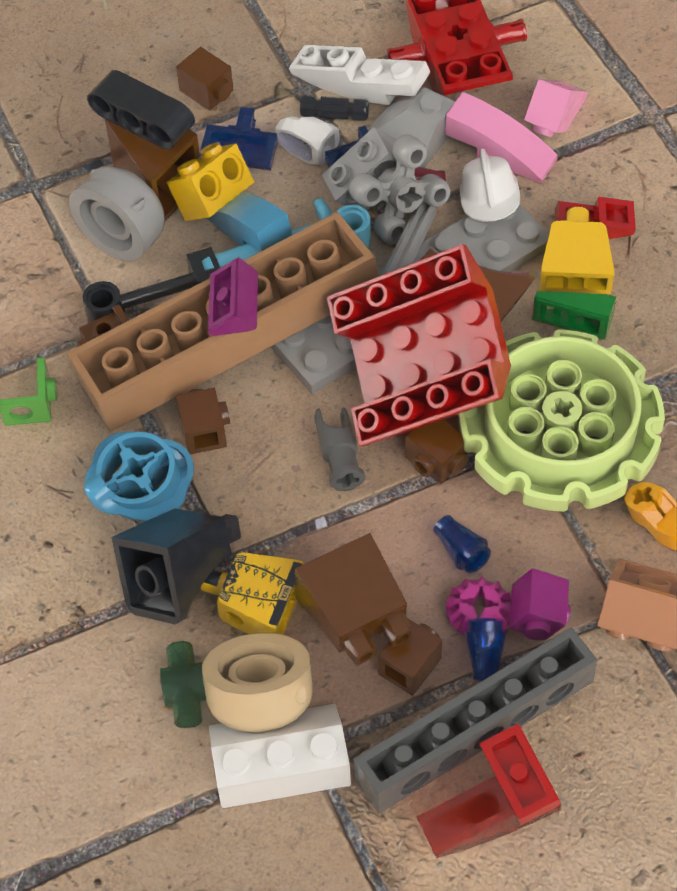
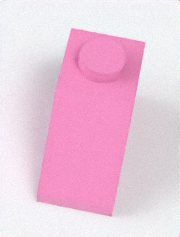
M538 79L524 121L534 124L533 131L552 137L554 132H566L586 100L588 91L558 80Z

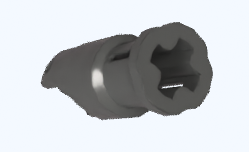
M319 408L316 409L314 420L323 459L329 463L331 470L329 476L330 486L337 491H349L360 486L365 480V474L357 463L356 455L358 448L346 408H342L340 413L342 428L329 427L323 421L321 410Z

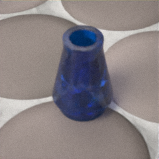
M451 515L442 517L435 524L433 531L442 542L457 569L465 570L467 573H474L488 562L491 550L488 547L487 539L457 522Z
M469 619V629L464 631L473 669V680L483 681L499 670L507 630L503 629L502 619Z

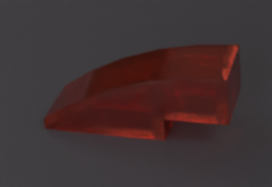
M494 776L416 816L436 858L505 836L562 809L558 806L521 825L497 777Z

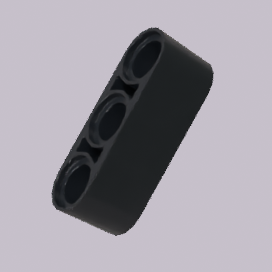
M111 70L87 95L88 104L96 114L166 150L173 148L195 124V117L185 104L118 70Z

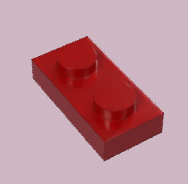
M519 723L479 743L521 825L561 805L553 786Z

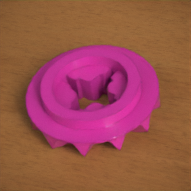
M483 575L478 580L469 581L465 578L462 584L456 588L452 587L446 601L447 618L452 627L466 637L473 639L494 637L504 631L509 625L510 593H506L499 581L495 583L487 581ZM478 596H483L484 604L488 607L484 608L481 618L476 619L477 613H475L474 606L471 605L475 604Z

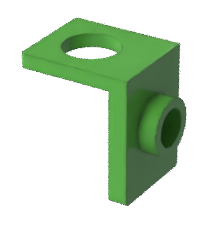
M45 357L37 358L38 396L0 399V412L5 426L51 422V401H57V385L55 377L50 378ZM16 407H26L32 410V412L26 415H16L10 411Z

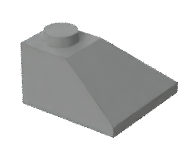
M425 87L419 89L416 96L401 95L395 97L364 135L373 127H376L395 139L403 135L416 137L427 149V157L424 163L419 166L425 168L449 138V136L445 135L446 115L455 101Z

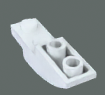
M304 45L289 67L291 74L323 90L351 99H366L369 103L390 105L396 95L416 96L430 74L426 61L366 58L361 47Z

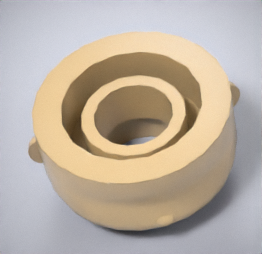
M257 633L236 637L214 648L205 657L202 664L207 705L212 715L219 722L234 730L252 733L276 730L294 722L310 705L313 694L310 655L302 643L291 637L274 633Z

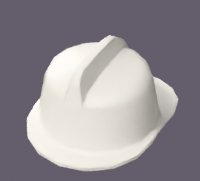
M481 149L480 157L468 162L464 166L460 196L462 208L467 216L474 220L488 222L506 218L515 212L520 205L521 198L518 180L505 158L488 156L486 150Z

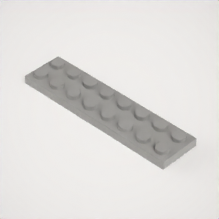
M521 205L518 206L514 213L497 221L482 222L466 216L422 242L413 263L418 262L431 247L441 253L464 244L468 247L478 265L497 271L513 272L545 252L549 233ZM387 264L378 269L379 276L383 275ZM331 315L271 346L311 394H314L356 368L351 340L334 333Z

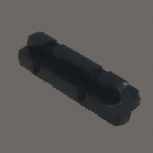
M303 95L300 100V115L315 117V114H320V118L347 120L348 116H353V120L365 121L369 116V101L354 98V102H349V98L321 96V100H317L316 96Z

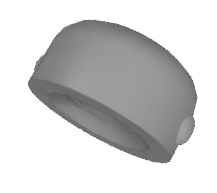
M103 166L98 169H92L88 181L80 184L69 196V209L79 229L96 247L116 259L129 262L138 260L163 232L165 225L164 210L157 195L141 178L124 168Z

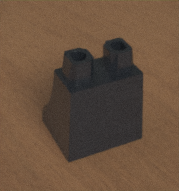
M174 508L112 536L124 600L130 612L136 616L170 624H177L185 620L192 602L204 581L222 561L232 554L230 544L241 538L237 516L230 514L216 516L211 515L207 510L197 509L195 511Z

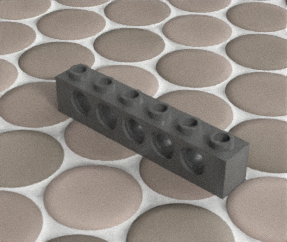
M572 627L354 758L355 781L378 814L382 813L481 752L482 749L479 743L518 723L520 727L593 683L597 658Z

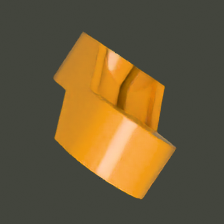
M640 482L630 487L625 494L624 500L632 520L645 527L661 545L677 551L676 500L665 488L651 482Z

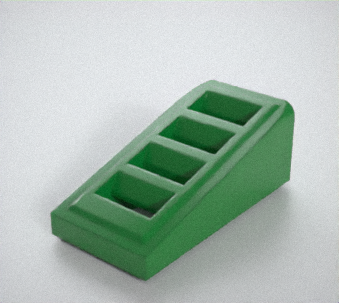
M537 291L534 297L532 320L571 331L588 333L605 340L613 320L617 297L593 293Z

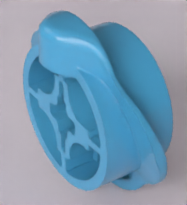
M127 431L115 433L104 439L96 448L92 463L85 477L84 492L91 504L104 513L120 515L129 520L146 522L174 508L180 509L182 507L194 475V462L187 449L173 440L162 439L157 435L147 432ZM165 479L162 485L157 489L158 484Z

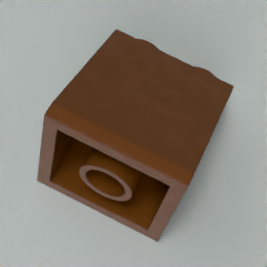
M105 119L113 166L121 167L134 173L150 186L162 204L166 221L179 208L166 182L178 174L177 168L180 165L200 157L197 134L188 130L173 148L166 150Z

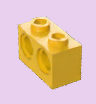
M219 142L204 147L200 150L201 156L198 159H193L180 165L177 168L178 174L166 182L185 221L211 217L254 183L236 143L221 146Z

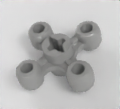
M403 135L394 142L392 153L397 160L396 168H388L379 176L378 180L367 173L358 174L351 180L349 185L351 197L362 206L371 207L378 204L381 200L385 201L386 211L376 218L374 231L380 239L392 245L398 243L407 225L403 219L404 213L414 211L420 206L422 201L429 206H441L450 196L448 183L438 175L427 174L421 177L420 180H416L414 175L415 168L424 163L427 157V149L419 139L411 135Z

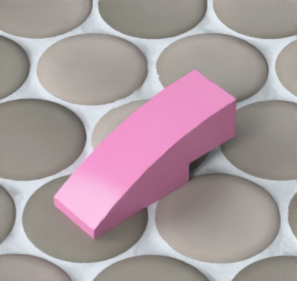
M465 92L461 93L446 115L445 135L476 147L477 158L480 157L481 149H485L488 156L505 158L513 173L537 183H542L557 160V154L521 123L485 101Z

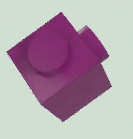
M532 568L512 584L509 629L524 633L527 638L532 640H547L564 628L571 614V607L568 604L569 580Z

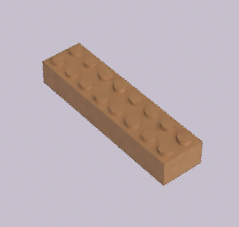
M336 212L244 260L258 273L257 328L255 330L217 336L208 334L209 278L67 352V356L80 385L111 432L175 398L176 395L183 394L329 316L328 296L379 277L374 255L342 216Z

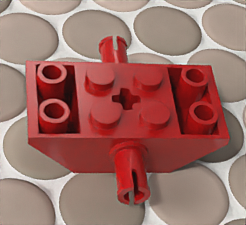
M405 0L413 44L388 48V59L426 61L430 70V74L427 77L432 91L440 95H449L513 80V74L501 46L527 41V29L523 19L494 26L493 23H490L481 0Z

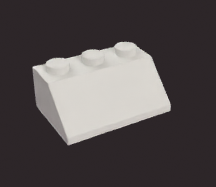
M336 704L307 708L291 724L268 732H242L229 728L222 723L209 725L221 808L351 786L350 763L343 727Z

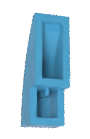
M241 192L214 215L206 218L238 245L249 244L258 252L292 236L287 213L269 201L250 193Z

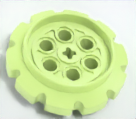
M556 330L553 337L541 338L537 332H532L506 341L511 368L503 399L459 414V432H461L464 440V451L477 453L475 455V470L490 486L504 495L511 491L521 492L523 494V504L533 508L564 512L568 510V504L573 501H579L586 509H592L617 500L626 494L627 479L636 481L644 479L654 465L660 450L661 437L656 434H660L663 430L665 420L664 406L658 387L644 384L645 367L634 356L618 345L605 348L597 344V336L579 331ZM526 431L530 432V434H522L520 432ZM589 437H598L600 439H592ZM553 451H562L564 454L554 453Z

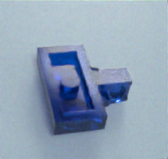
M241 107L236 125L225 127L207 124L200 150L216 142H219L221 146L236 143L248 168L271 171L278 145L277 133L260 131V128H255V108Z

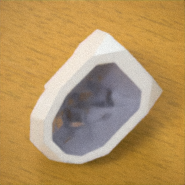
M290 116L281 119L276 126V140L289 154L311 165L323 166L335 153L340 141L339 129L315 117L299 118Z

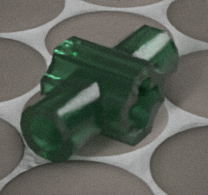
M173 642L166 647L168 667L160 668L165 707L172 706L174 724L177 727L184 729L196 727L202 722L200 701H206L202 674L203 663H195L194 648L190 642Z

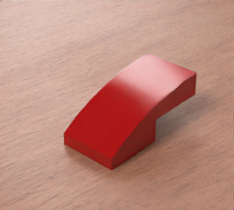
M598 196L595 205L558 201L555 208V221H566L567 211L570 208H586L589 211V222H602L606 225L608 239L634 235L636 231L634 201Z

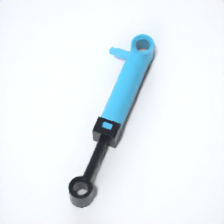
M318 198L314 201L315 212L319 221L332 215L324 199ZM346 205L339 208L336 212L342 216L369 249L371 244V221L367 210L358 205ZM313 224L291 230L292 235ZM244 244L215 254L212 247L186 254L188 274L120 294L118 287L111 282H94L84 290L82 295L87 322H93L113 313L112 307L118 304L125 313L126 308L190 289L209 279L211 273L235 258L239 257L244 261L259 252L249 244Z

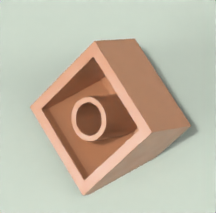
M619 558L609 580L597 627L606 629V633L615 638L630 639L635 637L645 640L648 646L660 651H671L672 648L677 650V574Z

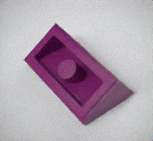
M239 257L210 274L208 334L211 336L249 332L257 328L258 273Z

